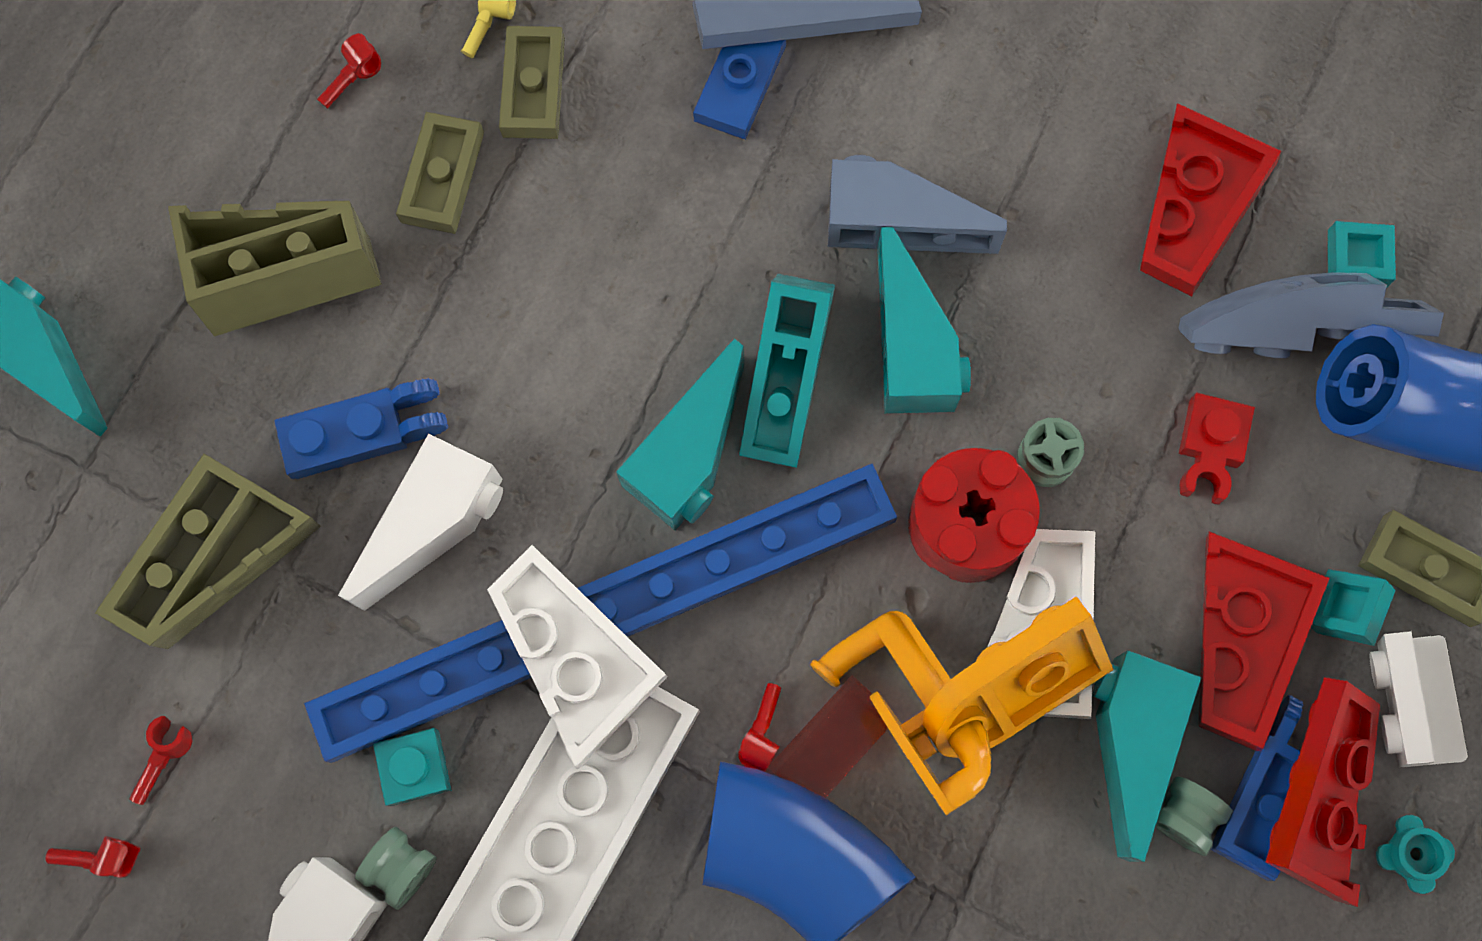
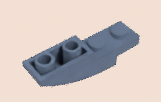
M1332 272L1277 279L1234 291L1210 301L1181 317L1178 329L1191 343H1195L1194 348L1199 351L1227 354L1231 352V346L1254 347L1253 352L1261 356L1288 358L1290 357L1291 350L1312 351L1316 328L1317 334L1335 339H1344L1354 330L1372 324L1391 327L1413 336L1439 337L1444 313L1422 300L1384 298L1387 284L1368 273Z

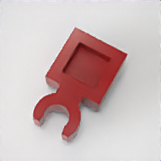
M1197 392L1191 397L1178 454L1193 457L1195 462L1183 474L1180 480L1179 489L1181 496L1189 497L1195 491L1197 478L1203 477L1208 479L1214 487L1211 503L1219 505L1228 497L1232 481L1225 466L1238 468L1244 463L1255 407Z

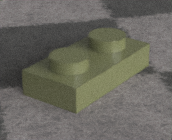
M506 27L499 129L503 138L558 139L565 45L562 27Z
M430 112L425 113L396 212L402 224L456 234L484 136L481 122Z
M1395 510L1383 515L1358 566L1381 579H1386L1395 587L1468 627L1482 624V557Z

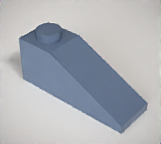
M853 155L844 160L832 159L828 247L878 249L881 227H893L906 250L999 253L1007 232L1006 219L892 162L876 161L873 157L866 155Z

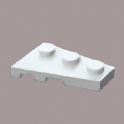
M1036 530L1035 536L1024 550L1008 592L1006 603L988 647L997 642H1007L1030 627L1033 620L1042 611L1052 606H1062L1076 596L1091 614L1092 618L1094 617L1095 531ZM1092 684L1044 716L1091 719Z
M531 545L487 590L540 693L539 696L566 746L565 749L574 767L579 769L655 691L667 676Z

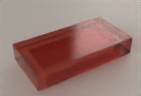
M851 675L768 766V769L777 777L792 781L826 798L888 730L887 725L869 697L872 693Z

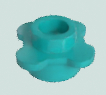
M1414 815L1401 816L1395 823L1396 832L1389 843L1382 844L1377 848V862L1382 869L1394 870L1406 879L1411 891L1419 894L1429 893L1436 886L1435 879L1443 876L1448 870L1450 863L1453 862L1455 858L1454 846L1438 832L1424 828L1423 822L1419 817ZM1413 848H1417L1420 851L1421 856L1418 860L1412 859L1410 855Z

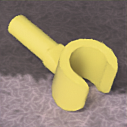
M478 0L479 14L476 18L477 21L461 52L470 58H474L484 36L491 27L493 17L512 19L516 0Z

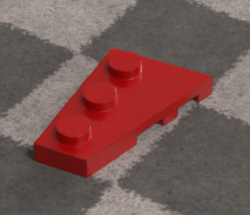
M1177 103L1140 271L1192 297L1277 165L1281 150Z
M1210 531L1208 532L1205 552L1199 727L1255 751L1263 750L1330 578Z
M1324 677L1318 697L1309 711V726L1299 757L1290 771V786L1279 820L1273 826L1270 834V849L1265 862L1335 901L1358 907L1360 884L1349 881L1352 848L1364 849L1367 825L1358 823L1357 803L1359 790L1365 789L1372 782L1380 704L1348 681Z

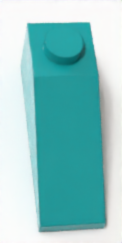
M881 227L877 257L884 413L955 412L962 393L970 392L971 367L969 357H960L959 338L894 228Z
M779 273L771 281L739 456L797 468L835 290L834 284Z
M16 276L9 284L0 279V368L74 421L101 437L108 427L59 322L39 307L46 298Z
M735 338L616 471L621 486L675 531L685 519L691 524L694 523L706 511L714 498V495L709 491L714 487L745 365L744 346Z
M1127 650L1114 658L1112 663L1114 670L1095 682L1093 697L1100 699L1096 713V722L1117 857L1129 862H1145L1201 677Z

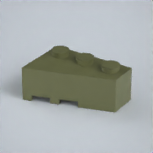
M349 200L276 203L275 209L244 210L241 204H222L221 211L190 212L186 205L168 206L186 301L214 337L382 285L370 238Z
M203 453L95 614L149 646L169 649L321 526L307 514Z

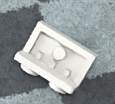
M1412 631L1384 634L1377 643L1378 651L1370 652L1369 656L1375 689L1386 690L1390 714L1381 715V728L1387 754L1397 753L1399 767L1465 761L1468 755L1445 638L1440 635L1413 638Z

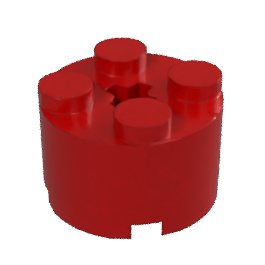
M966 448L951 452L937 460L924 473L919 483L908 516V529L912 545L923 562L940 573L949 576L950 579L965 583L982 582L992 579L1005 572L1018 559L1035 536L1040 516L1037 491L1028 474L1008 452L984 448ZM965 507H971L974 513H982L984 519L979 526H976L972 517H961Z

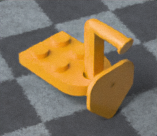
M1077 596L1062 606L1056 605L1045 609L1036 616L1030 627L1007 642H997L990 645L980 653L975 663L952 679L912 620L900 611H889L882 614L839 642L818 661L812 660L810 663L812 669L820 677L836 688L840 686L839 679L848 670L882 647H887L926 709L902 724L878 691L869 697L898 745L946 816L973 799L985 787L991 773L990 748L1007 740L1114 670L1093 618ZM928 737H930L942 755L959 758L964 768L941 783L926 762V759L937 753Z

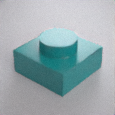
M1335 221L1328 229V273H1368L1387 284L1386 288L1389 287L1396 280L1395 225Z
M1328 569L1325 577L1330 579L1311 628L1317 634L1375 646L1396 590L1386 579Z
M432 728L373 744L385 806H395L452 791L438 729Z

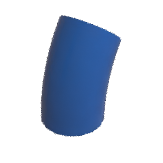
M1375 324L1356 329L1337 343L1324 362L1317 381L1316 406L1320 419L1333 433L1408 456L1482 472V354L1431 342L1391 327Z
M720 762L702 885L730 891L764 906L786 921L806 941H840L916 878L889 846L859 820L828 799L792 781L758 769Z

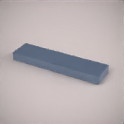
M693 0L692 2L702 49L919 25L922 13L919 0Z

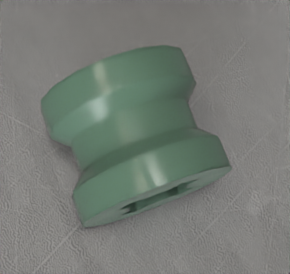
M1045 418L1037 421L1028 429L1019 445L1017 463L1025 470L1033 484L1040 487L1059 485L1080 464L1084 455L1083 438L1079 430L1072 423L1061 418ZM1043 455L1046 459H1049L1051 466H1049V462L1044 461L1041 457L1037 458V456Z
M1177 776L1169 787L1171 798L1166 806L1161 808L1155 827L1186 849L1201 856H1207L1213 847L1212 833L1217 825L1227 824L1233 814V810L1209 790L1193 781Z
M393 827L380 838L367 854L356 872L355 879L366 887H378L384 892L385 902L395 910H399L424 883L432 871L437 857L426 849L415 850L408 844V836L399 828Z

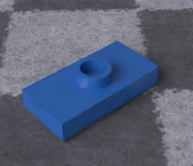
M786 40L722 47L693 111L694 122L746 140L786 48Z

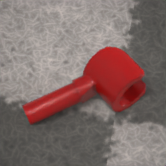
M361 33L354 34L344 41L341 46V53L348 64L317 98L327 109L350 83H353L357 78H370L381 69L379 54Z
M767 683L756 720L753 721L752 728L742 740L738 752V759L742 765L766 772L780 746L764 737L770 727L782 689L776 684Z
M166 716L154 719L146 731L147 743L153 748V751L147 760L146 768L129 797V800L139 805H144L161 771L165 769L169 760L185 755L190 750L193 742L190 731L182 726L172 743L162 745L163 737L171 726V720Z
M105 836L97 854L89 851L50 848L46 853L45 859L48 864L83 867L84 869H89L91 873L97 876L125 878L131 873L141 849L139 846L127 841Z

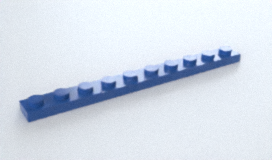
M869 464L577 589L628 637L896 522L897 515L873 464ZM500 620L308 701L304 705L324 761L333 763L371 747L375 743L385 741L532 677L503 621Z

